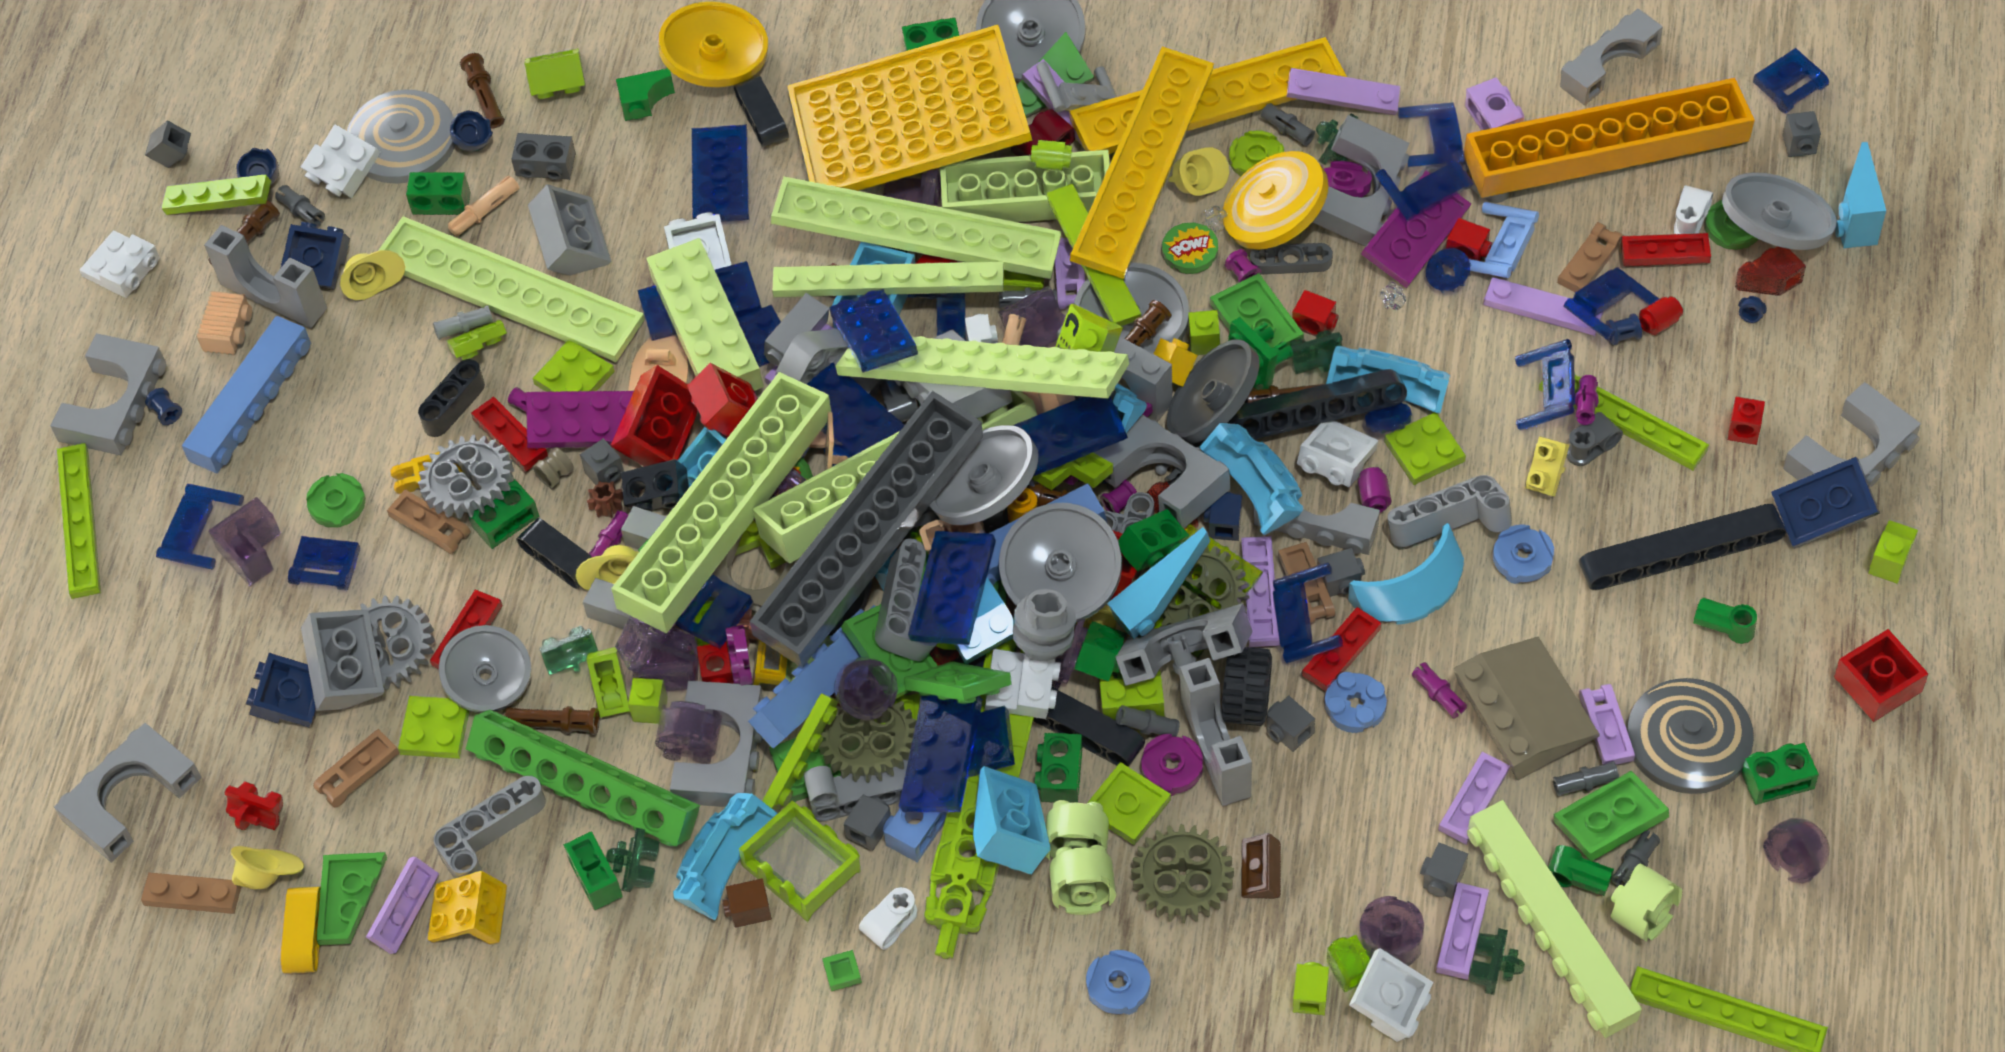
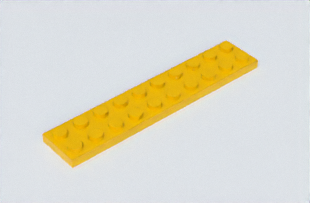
M1326 37L1213 69L1187 131L1264 109L1270 103L1275 106L1296 100V98L1287 97L1291 68L1343 77L1347 76ZM1142 90L1069 111V118L1085 151L1108 150L1109 154L1116 152Z
M1163 46L1161 47L1070 254L1071 262L1121 279L1125 278L1212 74L1214 63Z

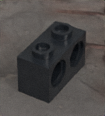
M676 459L621 472L624 506L632 510L633 506L650 512L662 507L667 509L674 508L689 489L687 468ZM673 482L671 488L666 491L668 484ZM646 488L644 494L639 497L640 492Z

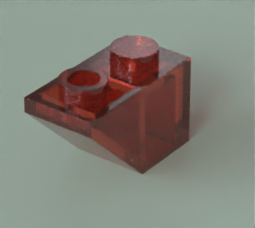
M1779 246L1769 248L1761 257L1752 262H1745L1738 269L1735 287L1738 291L1781 296L1803 282L1806 265L1789 248Z

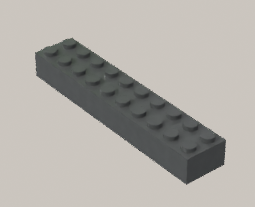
M932 390L749 621L753 636L803 668L983 438L982 422Z

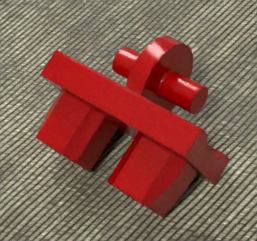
M246 781L238 788L230 785L224 791L227 796L226 813L235 818V827L237 829L246 830L252 824L275 831L279 826V813L283 807L281 794L271 791L263 798L258 796V789L255 785Z

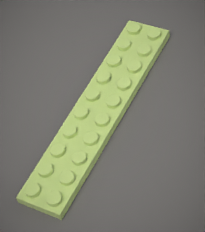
M783 176L771 215V224L962 262L1003 261L1004 270L1051 279L1062 232Z
M404 216L378 250H390L402 257L405 263L404 276L479 307L483 308L488 305L490 311L562 341L567 342L569 340L577 343L588 351L614 362L618 361L645 320L642 312Z
M864 332L856 336L835 366L837 374L841 376L1108 399L1129 366L1128 354L1111 351L1095 352L1085 349L1070 350L1058 347L1045 348L1033 347L1031 345L1020 346L1005 343H983L978 341L951 340L949 338L933 339L923 336L909 337L897 334L884 335Z

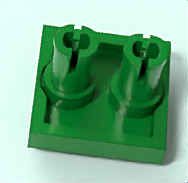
M1238 317L1231 322L1228 341L1243 340L1257 351L1259 355V371L1253 388L1255 387L1257 390L1268 389L1273 383L1275 367L1285 360L1292 358L1293 350L1290 345L1287 346L1285 341L1280 342L1273 348L1266 343L1274 338L1273 329L1268 327L1267 323L1264 322L1257 328L1252 329L1241 317Z

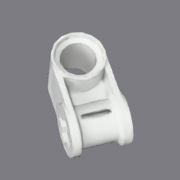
M1684 186L1679 205L1676 209L1674 234L1700 232L1704 219L1711 207L1713 192Z
M902 887L892 890L876 908L863 918L859 925V930L882 950L889 948L917 917V907L913 893L907 888Z

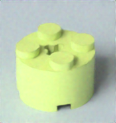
M1065 800L1053 803V808L1046 816V830L1051 848L1046 857L1049 860L1050 856L1055 858V852L1062 847L1074 849L1101 845L1105 847L1107 853L1109 819L1103 812V806L1097 802L1084 804L1070 803Z
M1101 845L1074 849L1062 847L1055 852L1056 857L1051 861L1049 869L1052 901L1058 909L1059 905L1066 908V913L1087 915L1101 911V905L1108 901L1109 906L1114 902L1116 891L1113 863L1111 857L1106 853L1105 847Z
M1640 863L1634 868L1625 886L1619 885L1614 891L1611 901L1615 905L1611 918L1644 941H1647V938L1653 940L1661 934L1671 921L1673 915L1669 911L1673 904L1679 906L1682 898V888Z

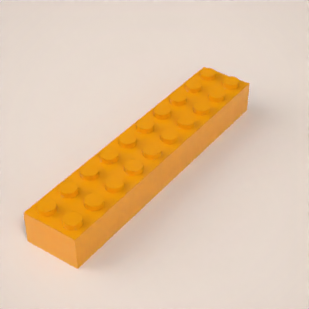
M1730 78L1467 133L1463 155L1480 197L1484 198L1749 142L1755 119L1736 79Z

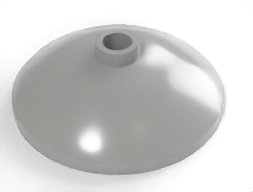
M475 626L458 633L445 646L439 662L440 681L448 697L460 707L479 713L489 709L499 711L512 705L526 690L531 676L530 657L524 644L511 632L496 626ZM483 673L491 675L488 680L480 678Z

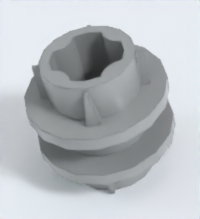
M1036 590L1030 595H1026L1018 603L1014 611L1013 640L1030 657V660L1050 661L1059 655H1063L1071 647L1074 640L1076 613L1071 604L1066 601L1058 590Z

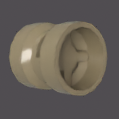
M554 447L548 453L545 461L539 460L533 465V470L547 487L553 488L559 483V477L568 475L574 470V465L562 450Z

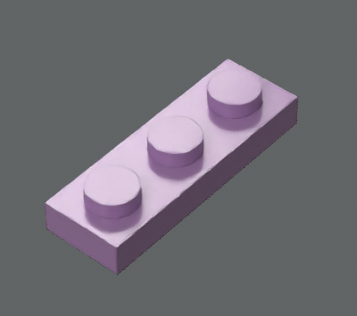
M1482 752L1439 824L1438 830L1467 844L1469 841L1467 830H1469L1470 816L1488 808L1508 774L1510 765Z
M410 857L366 938L389 954H395L439 873L417 857Z
M1457 883L1436 973L1468 980L1488 899V889Z

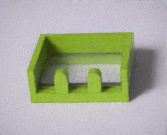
M792 800L739 848L741 865L757 879L763 878L764 885L808 922L812 914L851 877L861 872L860 855L851 844L847 843L845 845L841 842L830 826L826 824L823 826L815 820L814 814L807 807H800Z

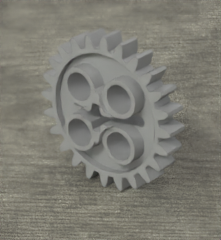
M472 435L467 442L461 436L458 444H454L452 440H449L448 448L445 449L439 446L440 453L438 455L429 454L432 462H423L425 471L419 472L421 480L418 482L423 499L427 502L430 509L434 507L437 514L444 511L448 518L454 512L458 519L462 517L464 512H468V515L473 517L474 510L476 509L483 514L485 512V505L494 508L493 500L495 498L503 500L504 497L501 491H510L508 482L514 481L512 472L515 469L509 453L506 452L503 445L498 446L495 439L488 442L486 436L477 441L475 435ZM453 463L458 464L463 472H459L458 467ZM470 481H473L479 490H476Z
M384 596L381 604H378L372 598V607L369 608L363 603L360 604L361 610L368 609L377 657H380L378 662L383 688L388 690L390 682H394L400 688V679L405 678L409 683L412 682L410 673L415 672L420 675L419 664H429L424 655L433 654L434 652L428 645L435 642V638L430 634L434 631L432 625L428 623L430 619L426 613H423L419 605L414 606L410 599L402 602L399 596H396L392 603L387 596ZM379 621H382L383 631L388 637L386 643L394 661L392 665H390L389 654L384 649L386 643L378 625ZM402 621L398 627L392 629L395 623ZM409 647L405 653L399 654L403 648Z

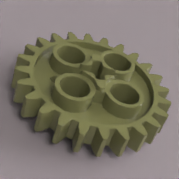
M1207 546L1185 580L1222 605L1221 609L1241 604L1242 600L1250 599L1249 595L1242 592L1243 589L1250 585L1248 582L1240 580L1246 575V572L1242 569L1236 570L1240 563L1235 559L1230 561L1231 555L1226 551L1221 554V549L1214 546L1210 551ZM1198 567H1202V575L1198 579L1193 580V571ZM1221 583H1226L1225 592L1217 596V586ZM1181 584L1160 618H1165L1161 625L1166 626L1197 617L1205 608L1209 609V613L1221 609L1215 608ZM1181 592H1185L1184 602L1176 605V596Z
M866 692L864 699H860L855 693L853 696L854 701L852 702L842 698L843 706L841 708L836 706L838 712L835 719L830 725L826 724L821 733L823 740L819 746L820 755H823L825 765L830 764L833 773L840 770L843 779L851 773L854 782H857L860 776H865L867 783L870 782L872 775H876L879 781H882V773L884 772L894 776L893 767L895 766L904 769L903 759L912 760L911 751L917 750L916 740H919L916 719H912L911 710H905L904 702L902 701L895 704L894 700L892 701L890 697L886 701L883 700L882 692H879L875 699L871 698L869 692Z
M1180 824L1178 832H1174L1169 825L1167 826L1166 835H1163L1158 830L1155 831V841L1148 837L1145 838L1146 848L1138 846L1137 854L1139 857H1133V867L1135 868L1131 869V878L1135 879L1133 881V890L1139 891L1138 900L1144 901L1147 899L1146 910L1156 906V917L1159 918L1164 912H1167L1169 922H1172L1175 915H1180L1181 922L1185 923L1187 915H1191L1196 922L1198 921L1199 912L1202 911L1204 915L1209 917L1210 906L1218 910L1221 908L1219 899L1227 900L1228 891L1226 889L1233 888V880L1230 878L1234 877V868L1230 867L1232 866V856H1226L1227 846L1218 847V836L1209 840V830L1206 829L1199 835L1197 834L1196 825L1191 828L1190 832H1186L1184 825ZM1169 856L1172 857L1173 860L1170 862H1163L1160 860V858ZM1194 856H1202L1205 858V860L1196 862L1193 861L1191 858H1193ZM1182 871H1183V872H1186V875H1179V874H1180V872H1182ZM1201 884L1206 888L1198 891L1194 890L1192 886ZM1163 885H1171L1174 887L1172 890L1164 891L1160 889V887Z

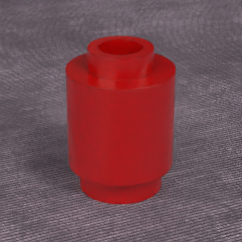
M1673 296L1660 298L1640 310L1639 320L1642 330L1651 335H1657L1679 321V318L1683 315V308L1680 302Z

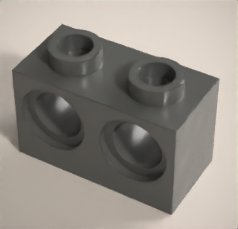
M517 133L511 160L516 176L570 180L576 151L572 136Z

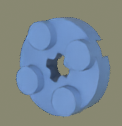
M1520 524L1511 526L1500 533L1498 540L1494 544L1493 561L1498 571L1506 577L1507 581L1513 584L1532 582L1542 578L1551 571L1554 546L1552 540L1545 532L1540 529L1538 532L1530 529L1529 525ZM1518 550L1530 551L1531 554L1527 558H1521L1518 556Z
M1342 672L1326 691L1325 710L1331 717L1330 721L1343 731L1351 733L1363 732L1365 728H1369L1372 725L1374 728L1384 718L1387 704L1384 685L1368 675ZM1359 698L1364 704H1358L1356 708H1353L1349 699Z
M1113 950L1109 952V955H1105L1102 958L1099 956L1091 963L1086 975V986L1090 1001L1101 1010L1112 1014L1124 1013L1130 1015L1135 1013L1138 1007L1146 1001L1150 992L1151 980L1149 971L1139 956L1125 950ZM1118 976H1122L1126 985L1115 988L1110 983V980H1116Z

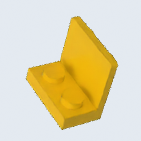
M484 871L437 883L435 885L427 939L434 943L470 933L490 945L498 943L500 941L507 885Z

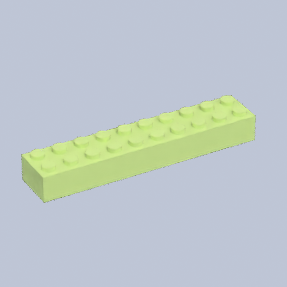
M778 372L613 585L611 590L617 609L666 634L753 521L755 517L752 509L769 500L825 426L828 412H831L828 394Z
M1010 390L1013 402L977 418L982 422V430L1001 425L1019 427L1028 435L1040 430L1034 401L1021 391ZM899 432L753 508L760 538L789 564L799 560Z

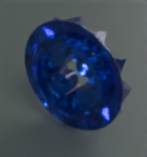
M1455 248L1443 249L1435 253L1426 266V278L1433 288L1438 289L1442 293L1444 291L1454 292L1455 288L1465 285L1467 277H1471L1470 266L1472 265L1467 255L1461 250ZM1442 265L1453 268L1455 276L1446 274Z
M1403 403L1370 411L1365 416L1366 427L1370 428L1371 432L1380 431L1381 434L1391 431L1393 433L1394 430L1404 429L1405 425L1411 423L1412 411L1408 405Z

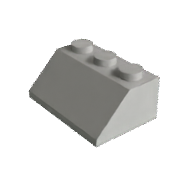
M547 184L528 204L548 270L570 276L606 266L611 262L592 197Z
M368 609L309 613L301 627L316 711L347 709L383 695V682Z

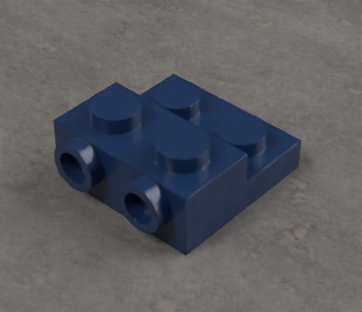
M301 222L300 226L290 224L281 267L289 258H292L313 268L319 287L335 290L340 265L345 264L350 238L344 234L343 229L328 226L327 230L318 229L317 225L308 222Z
M269 653L265 663L259 661L254 679L259 680L257 689L251 687L245 704L251 706L249 715L274 723H278L282 719L310 728L316 707L308 664Z

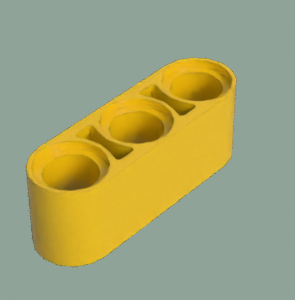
M321 887L287 889L280 958L281 969L284 974L316 972L318 969L320 945L317 942Z

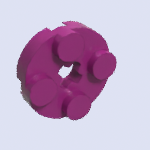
M1349 161L1331 162L1330 167L1324 169L1328 178V186L1352 197L1363 198L1371 190L1372 174L1369 170L1367 174L1363 172L1362 165Z
M744 624L726 628L734 684H741V686L753 685Z
M1163 734L1152 739L1145 746L1141 759L1143 777L1170 793L1171 796L1191 789L1202 777V752L1199 746L1189 737L1182 735V738L1172 737V734ZM1170 759L1173 762L1178 760L1180 762L1177 764V768L1169 769L1166 767V760Z

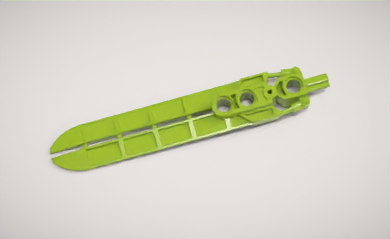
M1011 639L996 649L1016 652L1017 644ZM993 650L986 654L984 668H991ZM987 695L977 696L976 701H974L940 842L937 846L931 870L930 896L926 897L925 920L928 924L935 925L940 930L935 955L941 956L943 959L954 957L959 933L968 935V932L976 933L981 929V923L987 911L985 906L989 896L993 893L1000 865L977 857V853L970 858L962 856V853L967 850L976 851L973 829L969 828V825L975 820L980 770L983 766L988 767L993 744H995L997 749L992 769L1019 778L1034 717L1005 713L1000 737H997L996 732L1001 712L985 710ZM947 883L948 885L941 889L940 897L937 898V885ZM980 889L984 894L980 904L975 905L971 892L972 890L979 891ZM952 908L962 909V912L956 916L947 914Z

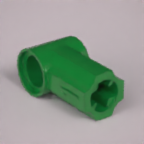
M1702 597L1697 606L1693 623L1726 633L1732 641L1744 644L1750 642L1755 636L1757 613L1749 605L1741 604L1732 607Z
M1565 845L1556 846L1548 865L1549 870L1561 887H1571V885L1602 896H1605L1614 871L1613 868L1582 858L1579 851Z

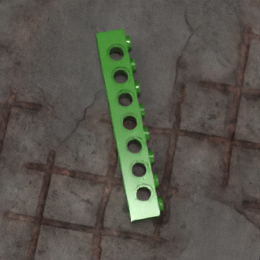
M490 709L474 716L465 749L475 753L477 758L495 762L501 765L503 770L510 773L533 776L539 780L541 785L553 789L555 794L562 797H571L579 801L580 805L587 809H597L605 813L613 821H623L633 826V829L639 833L651 834L659 838V841L665 845L678 846L691 838L700 805ZM501 740L504 742L505 748L502 746ZM527 752L530 754L531 760L528 758ZM553 764H555L557 772L554 770ZM579 775L582 777L584 785L580 782ZM605 787L609 790L610 796L607 795ZM631 799L635 801L637 809L632 805ZM658 811L662 814L664 821L659 818Z

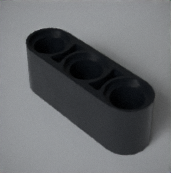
M760 75L733 85L737 100L762 147L789 138L786 124Z
M465 359L460 361L418 408L423 429L428 436L439 437L445 434L485 388L479 363L475 360Z
M537 518L516 538L517 543L528 555L571 587L578 589L580 585L576 579V571L582 562L592 558V556L547 522Z

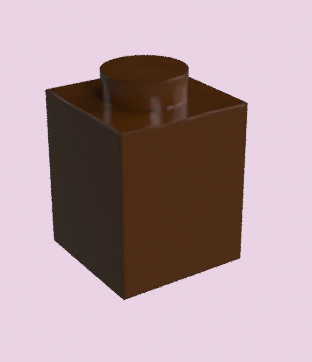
M763 878L726 886L728 898L722 899L726 918L732 917L735 928L772 920Z

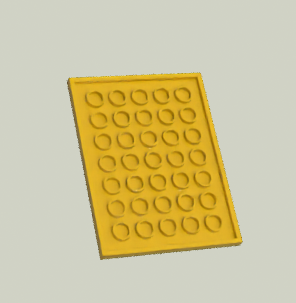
M999 25L787 85L810 182L859 191L1032 141Z

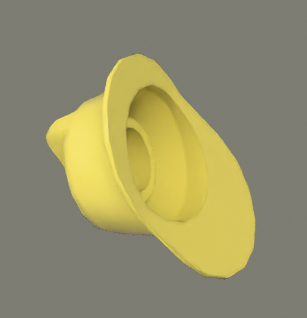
M1205 147L1187 152L1175 162L1172 176L1168 180L1169 182H1174L1176 187L1183 193H1189L1193 196L1216 192L1222 189L1228 181L1229 164L1222 152L1216 148Z
M380 250L371 254L362 253L351 257L347 261L340 279L342 292L350 299L365 300L393 286L401 280L405 273L403 258L390 250Z
M614 545L607 548L601 556L589 558L580 564L576 571L578 584L586 590L590 589L595 578L615 584L639 552L624 545Z
M235 846L231 849V855L236 860L232 882L238 886L250 889H267L276 881L279 875L296 874L304 868L300 858L284 851L253 849L244 846Z

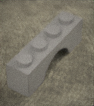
M1640 9L1635 10L1630 15H1625L1611 31H1605L1596 43L1585 47L1575 60L1568 61L1561 69L1560 87L1585 106L1604 90L1606 72L1603 65L1607 61L1621 56L1643 59L1660 45L1663 26Z
M1350 503L1344 510L1336 514L1322 516L1312 514L1303 509L1298 517L1275 530L1287 533L1294 538H1306L1317 541L1324 546L1332 545L1343 549L1352 548L1354 554L1362 553L1369 555L1379 527L1380 510ZM1254 508V525L1261 527L1258 513Z

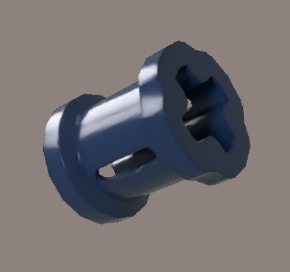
M1635 313L1630 314L1629 318L1618 321L1610 319L1606 321L1607 337L1613 346L1618 345V342L1633 337L1636 340L1642 338L1641 323Z
M163 387L151 391L146 397L145 405L148 409L154 410L157 413L158 420L162 425H170L180 418L182 407L178 403H173L169 398V392Z

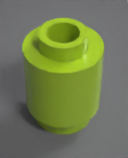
M1038 140V145H1032L1031 162H1036V168L1063 171V168H1070L1072 146L1065 145V142Z

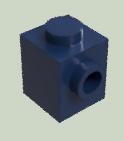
M1226 492L1205 510L1204 522H1209L1210 539L1239 541L1242 495Z

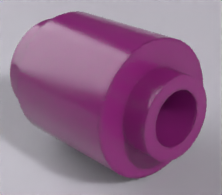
M1379 467L1366 468L1360 472V478L1358 479L1362 506L1380 510L1381 513L1392 503L1387 475Z

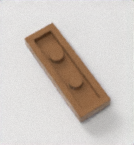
M148 872L141 902L144 906L235 914L242 886L235 885L232 880Z

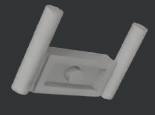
M1041 62L1037 65V70L1056 112L1070 111L1117 97L1103 66L1094 70L1100 85L1062 82L1057 87L1047 63Z

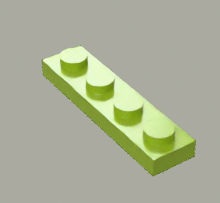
M257 175L167 186L161 209L166 215L266 204L271 180L267 175Z
M822 693L818 697L762 800L770 808L780 810L781 806L785 807L789 803L793 795L791 790L796 779L800 780L805 774L808 767L806 761L811 751L815 752L819 748L823 740L822 731L826 724L830 725L837 715L838 709L836 706L839 702L838 700Z

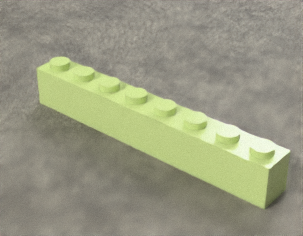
M1504 800L1470 816L1469 830H1467L1469 840L1475 847L1479 846L1482 850L1486 866L1492 873L1496 872L1501 879V887L1508 898H1513L1518 905V913L1522 921L1526 925L1530 924L1535 931V939L1539 947L1543 951L1547 950L1553 959L1552 964L1555 971L1560 977H1565L1570 984L1572 997L1578 1004H1583L1588 1012V1020L1594 1030H1600L1604 1038H1607L1637 1022L1642 1011L1641 1006Z

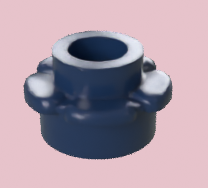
M1756 296L1744 297L1739 301V316L1746 322L1756 323L1767 312L1766 304Z

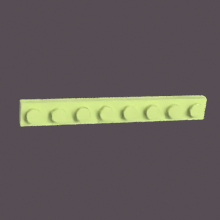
M1003 261L774 267L772 291L773 297H803L805 293L810 296L1004 292Z

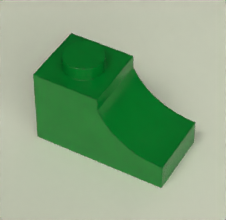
M668 68L616 79L625 121L652 116L651 110L653 106L665 96L675 93L671 72Z

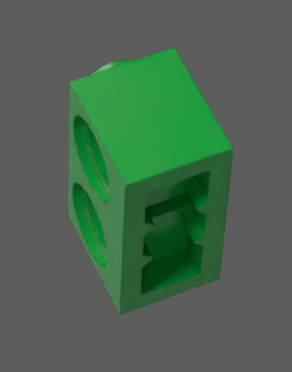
M956 18L939 19L902 26L905 51L959 36Z
M465 172L409 173L406 196L412 215H459L465 210V206L469 204L471 192Z
M516 479L508 483L510 491H501L504 497L503 500L496 498L493 500L494 508L485 505V512L483 514L476 509L474 510L473 517L468 515L472 528L491 549L540 517L534 499Z
M1166 509L1128 526L1119 538L1118 543L1121 553L1138 572L1147 567L1152 568L1184 543L1190 535Z
M1092 621L1074 669L1109 682L1112 671L1119 673L1120 669L1116 655L1123 646L1126 633Z
M1044 733V744H1038L1037 763H1042L1041 772H1035V784L1037 789L1040 790L1041 802L1055 803L1059 800H1065L1070 803H1078L1083 752L1082 734ZM1057 752L1066 753L1064 756L1061 757L1053 755ZM1056 779H1060V780H1063V781H1064V782H1062L1061 784H1052V783H1051V781L1056 780Z
M1805 742L1796 745L1792 743L1785 744L1777 750L1767 753L1762 751L1753 753L1748 758H1745L1742 769V776L1755 805L1813 790L1819 776ZM1788 765H1796L1800 769H1791ZM1758 773H1766L1770 777L1764 778L1761 777Z
M592 831L563 844L568 860L594 911L623 897L618 880Z

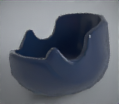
M466 110L458 113L450 123L451 139L455 145L464 151L474 152L481 150L489 143L493 134L490 120L475 111Z
M252 148L248 153L243 154L236 164L238 178L267 175L271 180L270 185H272L279 174L278 161L268 148L266 150Z

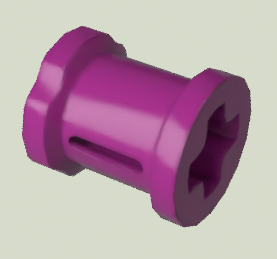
M1244 249L1232 252L1226 258L1224 264L1229 271H1233L1238 277V283L1258 273L1261 275V269L1249 261L1247 258L1248 254Z
M1124 480L1119 487L1109 494L1103 493L1100 496V500L1106 511L1120 514V510L1126 507L1129 497L1137 493V491L1129 481Z

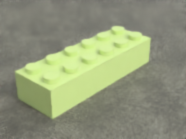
M1109 151L1072 152L1070 168H1063V171L1036 168V162H1031V155L964 160L940 167L942 208L1013 222L1054 220L1057 218L1048 203L1046 193L1073 184L1089 213L1110 165Z
M697 238L647 257L653 282L695 376L711 362L749 382L754 391L764 387L760 368L701 239Z

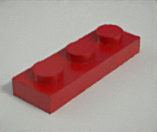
M1708 233L1621 237L1623 266L1710 263L1711 261Z
M494 396L471 412L473 420L492 439H495L499 446H504L506 452L509 453L510 457L524 472L531 469L539 460H543L548 456L546 448H527V429Z
M475 589L431 657L430 663L432 667L439 669L440 657L445 646L458 633L475 626H490L503 606L501 600Z
M1356 607L1304 667L1302 676L1324 691H1327L1339 674L1345 672L1381 630L1382 623Z

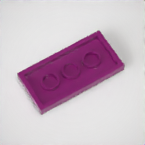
M1426 170L1363 249L1361 255L1407 288L1451 232L1457 219L1462 218L1471 203Z
M634 391L526 392L527 448L591 447L603 438L611 446Z

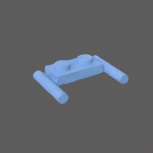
M1484 202L1482 213L1506 217L1485 262L1456 257L1454 268L1509 278L1511 271L1514 272L1535 230L1534 223L1539 219V212Z

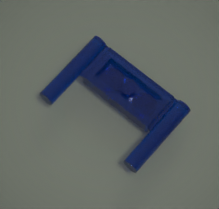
M1454 102L1398 107V118L1427 116L1434 151L1433 154L1409 156L1407 167L1464 162L1463 144Z
M1442 138L1434 142L1433 146L1447 165L1408 185L1403 191L1398 189L1385 169H1381L1375 174L1407 221L1474 185L1472 179Z
M1616 267L1614 270L1610 269L1575 292L1574 297L1567 299L1563 307L1609 341L1614 336L1615 331L1596 317L1631 292L1648 305L1660 298L1619 267Z
M965 293L907 294L908 298L936 299V337L953 330L966 341Z
M1569 339L1515 356V362L1518 367L1542 360L1544 411L1517 419L1516 425L1519 430L1574 413V355L1570 352L1572 350V343Z
M188 483L185 487V494L161 543V547H158L156 551V557L213 570L216 564L215 558L192 554L212 511V501L242 506L244 496Z
M1328 562L1273 580V587L1275 589L1273 591L1279 641L1280 647L1284 649L1283 658L1287 664L1343 646V640L1339 634L1313 642L1304 583L1332 574V567Z

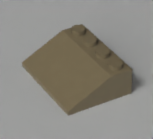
M1539 637L1480 653L1454 667L1458 684L1503 758L1510 765V769L1517 781L1600 736Z

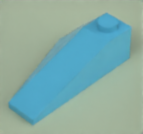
M1203 527L1107 603L1116 622L1133 639L1138 635H1146L1154 628V623L1160 618L1209 544L1210 538Z

